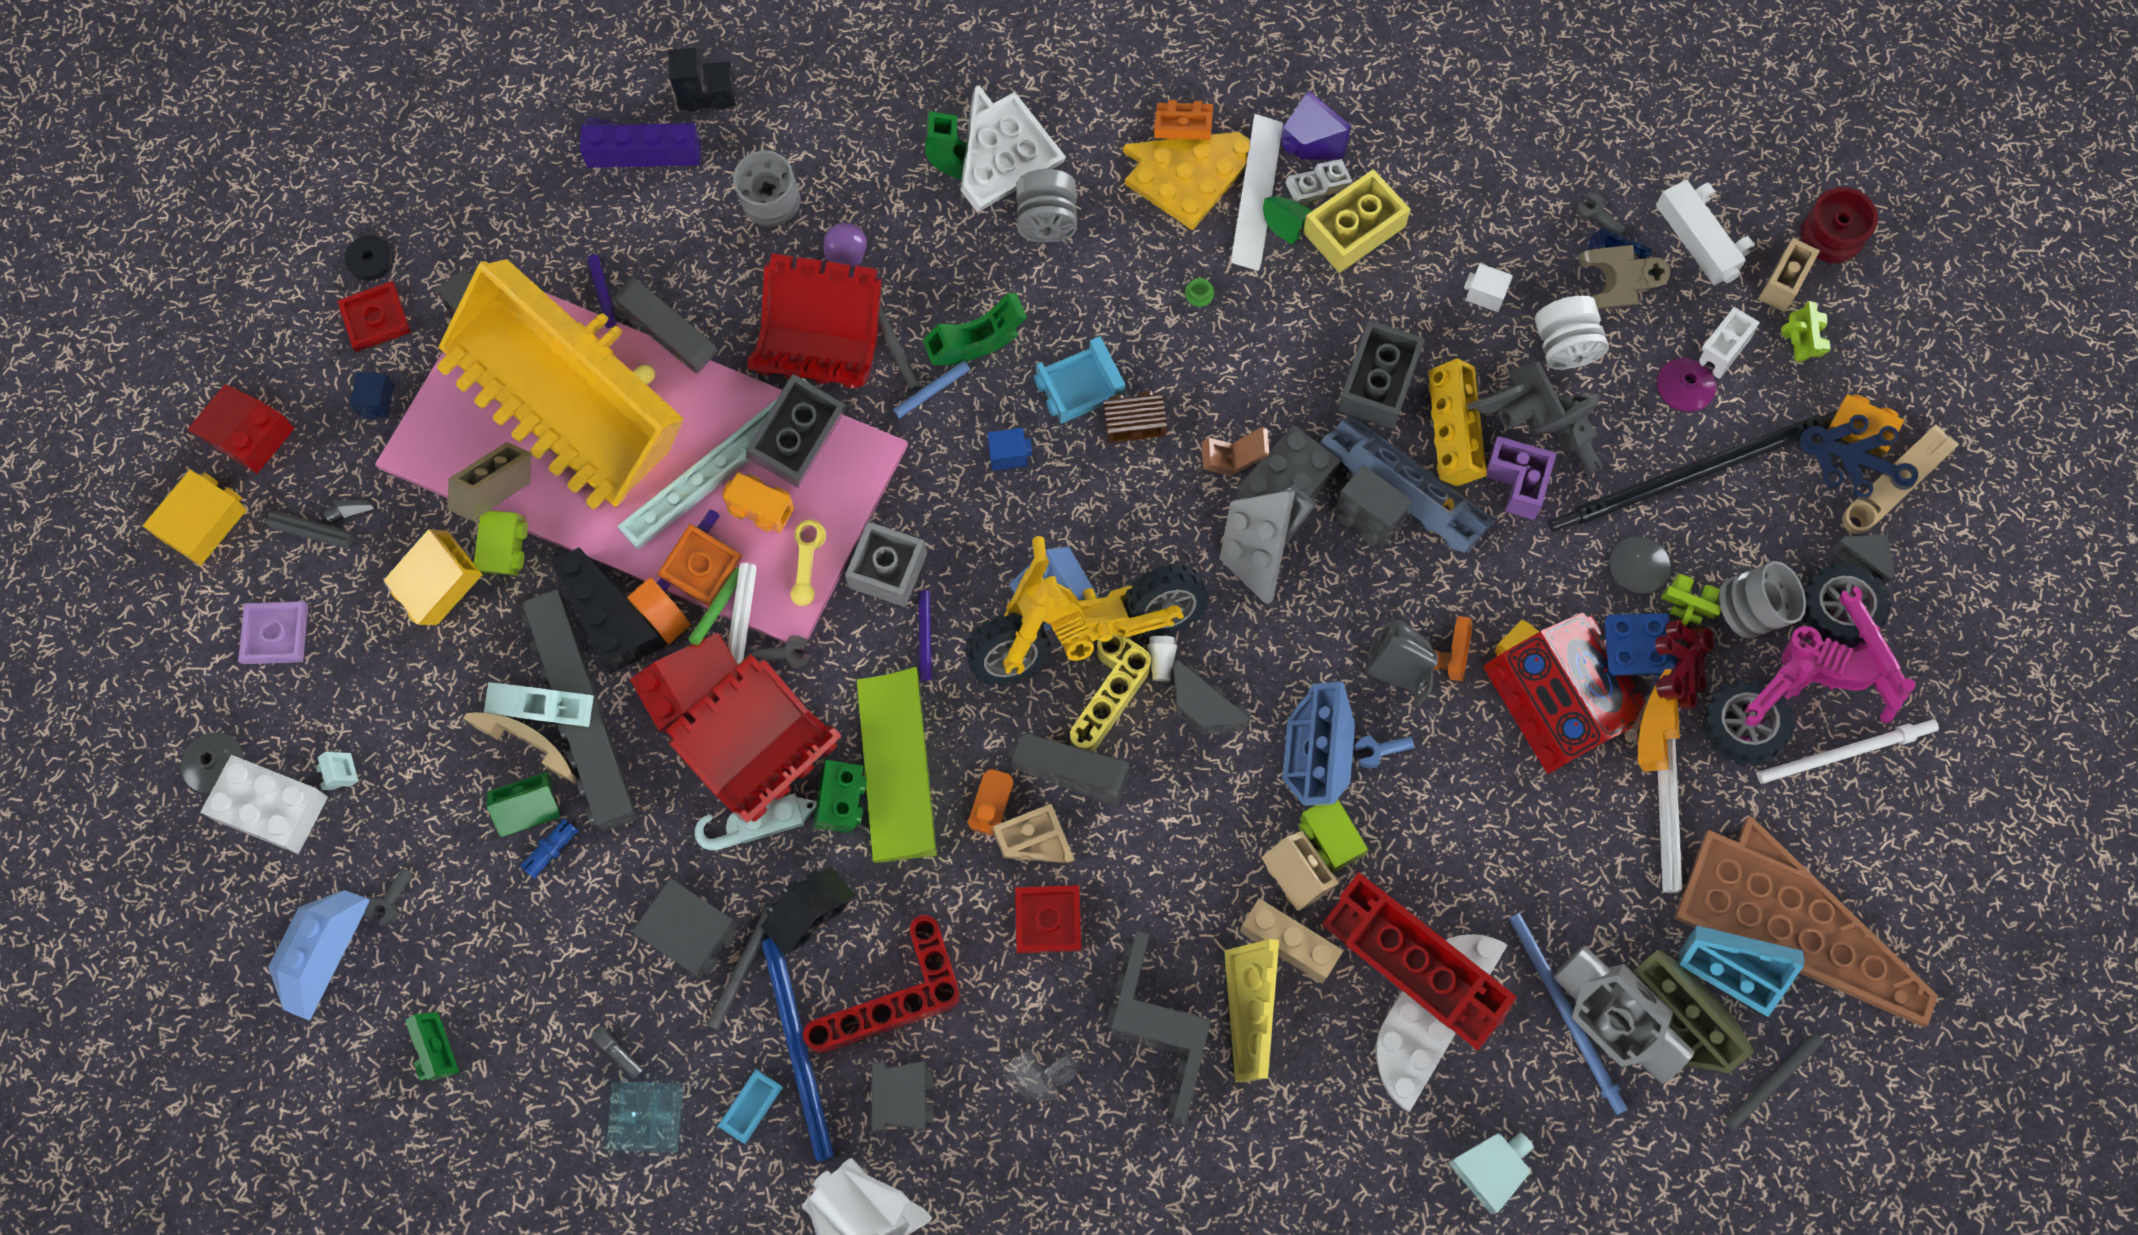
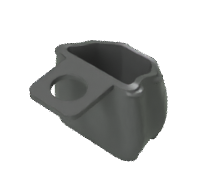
M1393 619L1384 625L1380 634L1376 635L1367 656L1369 663L1365 671L1380 681L1407 689L1408 691H1415L1414 705L1419 707L1433 688V668L1438 662L1437 653L1433 651L1425 635H1420L1401 620ZM1427 681L1426 688L1423 694L1420 696L1422 687Z

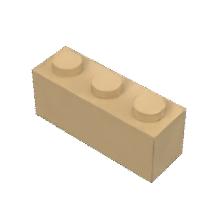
M1260 898L1240 929V933L1255 942L1269 939L1279 940L1278 956L1322 984L1343 952L1339 947Z

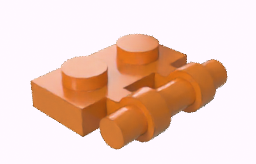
M1168 100V103L1157 102L1154 138L1211 140L1213 104H1202V101L1194 100L1193 103H1177V100Z

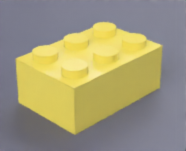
M1373 169L1307 214L1303 234L1330 264L1341 273L1405 228L1411 209Z

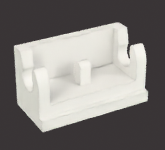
M1734 307L1701 349L1703 353L1699 360L1700 365L1704 366L1708 361L1712 362L1715 365L1713 375L1720 379L1751 340L1760 322Z

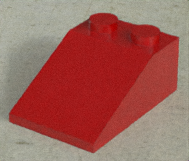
M225 384L187 430L255 474H258L295 428L278 411L262 401Z
M716 633L703 639L699 645L692 644L655 661L630 678V681L658 731L667 733L665 729L681 715L690 723L693 721L687 710L702 696L707 694L715 701L717 698L710 689L728 673H731L737 681L740 679V676L734 670L738 663L721 634Z

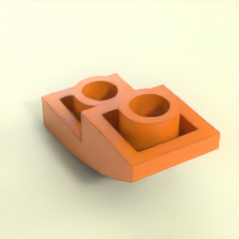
M651 577L627 597V600L648 621L647 623L667 645L671 644L692 625Z

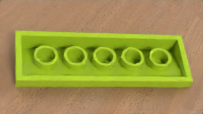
M917 667L887 675L857 679L865 776H867L866 789L873 862L880 863L937 856L921 690Z

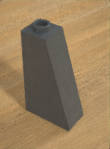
M1024 732L1020 741L1014 740L1008 755L1009 758H1012V769L1117 808L1129 780L1130 763Z

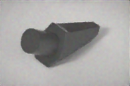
M334 500L335 506L323 512L328 522L331 523L342 515L344 518L374 510L375 508L366 500Z

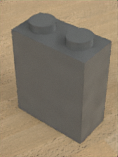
M670 878L635 926L632 933L701 979L703 974L709 975L718 962L716 956L722 947L727 948L734 941L737 935L735 929L738 925L733 919Z

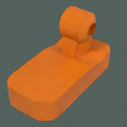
M1457 616L1451 646L1452 653H1441L1438 650H1433L1438 656V662L1433 670L1440 668L1441 670H1448L1450 680H1464L1472 635V621L1470 617Z
M993 769L983 774L968 819V825L971 830L994 836L992 827L1002 823L1014 786L1013 779L1009 774Z

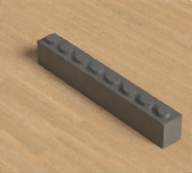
M556 589L523 601L525 613H522L521 617L527 631L532 630L534 640H531L530 644L535 657H541L543 667L539 668V672L544 684L550 685L551 690L594 696L589 727L557 724L562 739L564 741L568 740L571 748L570 751H567L568 760L573 769H578L580 779L576 780L578 790L582 797L587 796L590 807L585 808L590 824L592 826L596 825L602 832H606L639 819L564 597Z

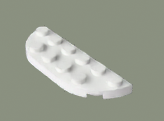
M1476 934L1460 935L1446 940L1489 975L1507 947V944L1500 940ZM1402 991L1380 1028L1375 1054L1378 1071L1386 1091L1401 1108L1410 1112L1456 1033Z

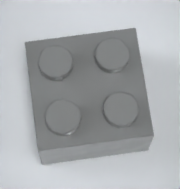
M867 522L845 574L848 587L906 607L927 556L925 540Z

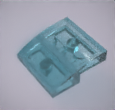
M612 1082L606 1150L678 1152L683 1084Z

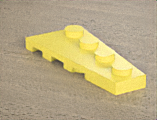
M1269 939L1224 950L1235 1082H1250L1268 1078L1279 940Z

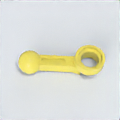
M812 519L799 523L794 533L795 540L799 545L797 580L791 589L790 597L793 603L798 606H807L814 600L815 591L811 586L814 550L819 549L826 540L825 528L822 524ZM813 526L817 530V537L813 542L806 543L802 539V532L806 527Z

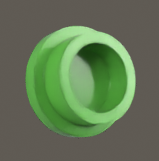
M1197 278L1186 286L1185 297L1191 305L1203 307L1213 300L1214 289L1206 279Z

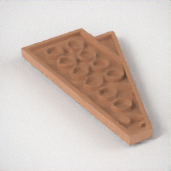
M1747 817L1745 819L1737 842L1710 830L1705 832L1675 913V920L1694 928L1696 925L1802 950L1804 967L1799 974L1921 1027L1929 1025L1938 995L1754 818Z

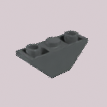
M1177 660L1173 666L1177 716L1199 734L1245 731L1250 722L1247 710L1239 703L1234 702L1232 704L1223 697V691L1214 683L1207 684L1199 677L1200 673L1188 663L1184 665Z

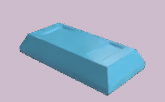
M755 1069L718 1127L746 1144L783 1086Z

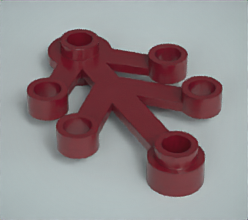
M1680 620L1670 621L1666 623L1667 635L1657 637L1655 647L1659 655L1672 654L1680 660L1670 675H1664L1661 679L1657 680L1656 691L1660 698H1665L1668 701L1678 699L1679 706L1682 709L1695 708L1697 705L1696 693L1705 692L1707 689L1705 656L1714 649V637L1709 628L1696 626L1689 629ZM1684 639L1685 641H1687L1688 648L1675 642L1674 640ZM1684 675H1685V690H1684V683H1683V680H1682L1683 677H1684Z

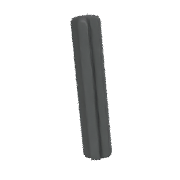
M270 511L266 518V524L270 528L345 549L350 548L354 541V535L350 531L278 511Z

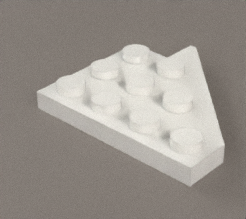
M979 85L975 87L972 95L960 191L978 213L1016 191V182L1022 175L1038 169H1053L1062 164L1066 158L1015 92L993 104Z

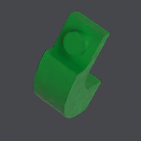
M929 111L926 120L925 154L930 163L939 171L962 180L966 142L957 137L958 116Z
M1007 293L989 312L980 318L957 325L938 324L922 341L932 365H956L962 361L967 362L995 352L1010 343L1018 336L1016 328L1027 319V316L1017 293Z

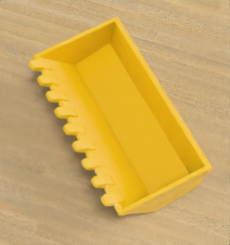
M508 259L492 263L480 262L438 347L446 354L437 365L438 371L443 375H448L458 365L465 371L456 381V386L460 391L466 392L477 382L483 388L474 399L475 404L479 408L484 409L496 399L502 405L493 415V420L498 425H504L514 416L521 422L511 433L517 442H522L531 432L539 438L530 449L533 457L540 459L551 449L557 455L549 465V471L553 475L559 476L570 466L576 472L567 483L568 488L572 492L577 493L588 483L595 489L586 499V504L591 509H597L605 500L616 508L625 499L626 495L670 452L684 418L613 355L614 352L609 347L619 338L623 330L615 326L601 339L595 336L608 321V317L604 313L596 316L585 327L581 322H576Z

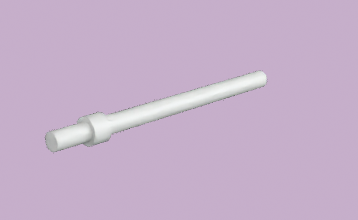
M1934 719L1916 725L1908 723L1896 727L1895 731L1757 772L1756 775L1760 784L1767 783L1896 743L1908 744L1916 741L1917 737L1938 731L1939 726Z

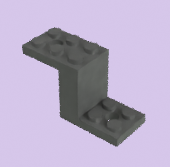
M1136 931L1135 939L1127 940L1123 964L1128 966L1126 972H1119L1115 995L1120 997L1118 1004L1111 1003L1106 1027L1112 1028L1111 1037L1181 1055L1175 1080L1181 1081L1179 1091L1174 1089L1172 1091L1167 1113L1173 1114L1172 1123L1184 1126L1188 1118L1211 1020L1134 999L1149 940V934Z

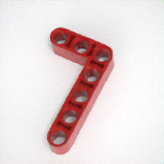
M920 915L910 925V935L925 982L811 1021L803 1032V1039L810 1049L817 1053H826L956 1007L960 1000V990L940 928L934 918L928 915ZM923 925H929L934 928L933 935L925 940L918 938V929ZM941 956L944 959V963L940 969L930 970L927 968L926 964L930 957ZM943 986H949L954 990L953 997L945 1002L939 1001L936 998L937 991ZM911 997L922 999V1007L916 1012H908L905 1009L906 1002ZM879 1008H889L891 1016L888 1021L878 1023L874 1020L875 1012ZM849 1018H856L860 1023L859 1029L853 1034H847L843 1031V1025ZM818 1029H826L828 1031L827 1040L820 1045L813 1044V1033Z

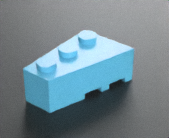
M1696 925L1679 951V965L1769 1017L1804 967V955L1802 950Z

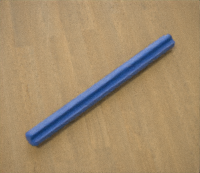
M768 938L762 942L799 1095L815 1159L818 1162H824L832 1159L834 1153L807 1045L803 1039V1029L784 954L771 938Z

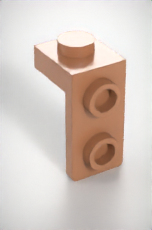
M1263 427L1234 443L1207 438L1201 442L1203 469L1228 476H1233L1269 456L1268 429Z

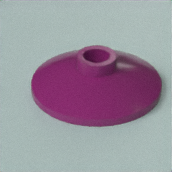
M1678 358L1671 360L1662 367L1657 376V389L1661 398L1672 408L1683 412H1695L1711 403L1716 393V381L1708 367L1705 365L1701 366L1699 361L1690 358ZM1688 377L1692 379L1694 383H1687L1685 381V378Z

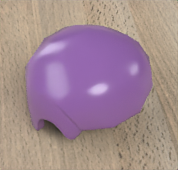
M845 222L831 226L824 237V255L827 261L850 264L851 267L860 264L867 249V238L863 229L853 223Z

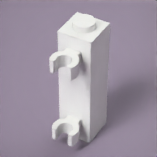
M1685 180L1663 191L1656 207L1712 284L1716 285L1722 281L1730 283L1741 274L1740 269L1746 261L1744 257L1750 253L1748 249L1754 247L1755 244L1749 236L1740 239L1734 244L1705 205L1711 200L1709 196L1715 193L1712 186L1706 183L1694 190L1688 180Z

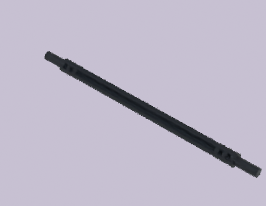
M1837 410L1821 417L1819 415L1812 416L1780 430L1605 497L1598 498L1584 505L1577 506L1573 512L1549 520V527L1554 532L1578 522L1580 524L1586 523L1785 445L1800 441L1802 433L1807 428L1812 426L1828 427Z

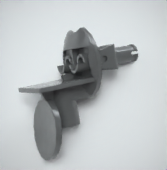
M1539 361L1508 371L1515 386L1466 404L1468 410L1476 408L1478 412L1483 414L1498 410L1500 421L1508 429H1513L1527 421L1533 434H1546L1557 431L1562 451L1570 450L1575 452L1585 475L1591 474L1603 467L1591 445L1592 439L1597 437L1598 433L1587 421L1589 413L1600 401L1599 394L1585 393L1572 397L1568 395L1558 399Z

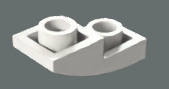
M1342 159L1317 164L1314 171L1288 176L1285 183L1293 200L1300 204H1305L1337 193L1347 188L1353 181Z

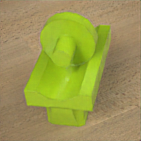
M1808 301L1805 303V307L1790 313L1789 323L1781 327V335L1791 338L1794 357L1797 362H1804L1810 357H1822L1830 351V341L1820 337V331L1825 329L1827 325V315L1817 311V304L1815 302Z
M1678 574L1671 585L1663 590L1661 599L1684 609L1673 606L1670 614L1679 617L1684 626H1687L1688 622L1700 625L1703 617L1693 612L1711 619L1719 616L1721 613V607L1719 606L1720 589L1705 585L1700 597L1689 594L1694 580L1683 574Z

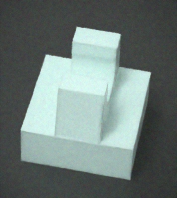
M324 752L318 756L319 764L316 766L317 773H322L324 782L320 784L322 790H333L342 786L349 787L358 782L351 753Z

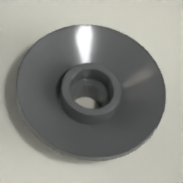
M212 732L198 737L186 748L182 756L181 774L184 781L196 791L211 793L230 756L233 755L244 760L242 747L236 739L225 733ZM212 755L211 762L204 764L205 758Z

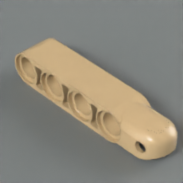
M1937 424L1934 425L1894 463L1895 465L1909 463L1916 467L1918 479L1915 485L1910 489L1901 490L1892 484L1890 476L1882 474L1873 483V492L1868 499H1856L1845 510L1842 516L1843 526L1852 534L1868 532L1936 468L1959 443L1951 436L1949 437ZM1903 470L1900 472L1902 478H1911L1909 471ZM1850 518H1858L1861 521V527L1853 525Z

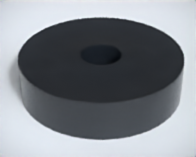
M367 235L357 238L347 247L344 261L354 277L364 281H372L383 277L390 270L393 264V252L382 238ZM373 256L371 260L365 261L366 257Z

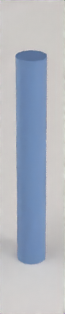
M965 361L960 362L892 409L894 415L898 419L902 418L970 371Z

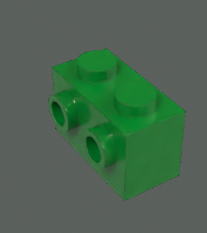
M825 760L820 769L813 828L851 833L856 825L861 824L863 807L858 806L860 794L864 795L867 783V776L862 775V765Z

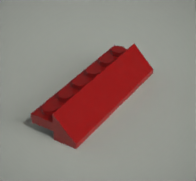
M1358 872L1339 896L1341 900L1321 925L1446 1027L1450 1028L1479 1051L1496 1028L1502 1025L1517 996Z

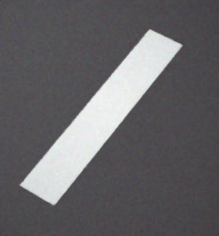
M1255 114L1231 263L1259 271L1267 230L1263 205L1264 199L1271 197L1273 192L1283 122Z

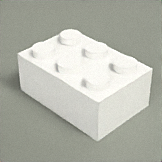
M231 755L200 813L214 821L299 854L328 796L312 786Z

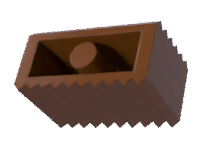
M1145 391L1138 394L1137 397L1126 398L1124 395H1113L1108 400L1103 401L1107 443L1166 436L1167 421L1162 394Z

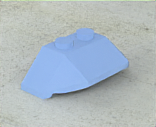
M343 890L300 906L297 909L268 966L283 1010L309 1021L311 1020L370 901L369 899Z

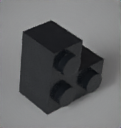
M697 48L668 50L669 78L680 110L694 112L700 108L714 107L716 109H724L727 106L736 105L734 75L730 62L702 64Z
M832 867L821 872L815 870L807 875L803 881L799 883L796 880L792 881L782 890L781 894L783 897L767 910L769 916L763 922L761 928L782 953L787 955L805 945L820 925L839 916L855 897V893Z

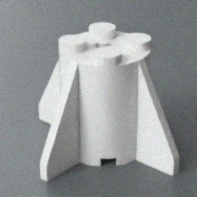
M853 1158L845 1161L832 1174L829 1171L822 1173L813 1184L816 1190L802 1206L812 1218L816 1235H909L929 1223L932 1219L923 1207L911 1202L902 1191L868 1176Z

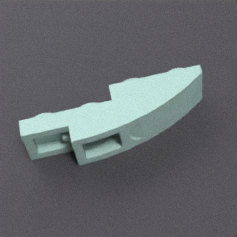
M488 682L484 713L589 727L594 696Z

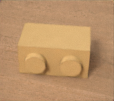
M1792 238L1782 253L1758 300L1785 312L1796 297L1820 250Z
M1303 830L1284 838L1261 857L1267 866L1268 872L1276 879L1285 892L1287 900L1297 911L1314 904L1339 884Z

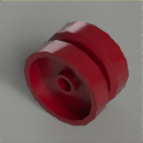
M1846 187L1827 190L1817 199L1812 210L1805 217L1801 226V240L1803 243L1820 250L1816 258L1827 263H1843L1852 260L1875 232L1878 224V211L1872 200L1860 191Z

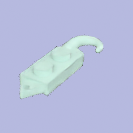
M795 793L784 796L779 800L774 799L766 806V813L755 822L750 820L746 823L734 814H731L726 825L727 835L713 839L707 838L703 831L706 823L713 819V816L709 814L697 822L695 838L702 848L711 851L724 849L740 843L744 844L803 826L804 821L815 811L816 801L799 798Z

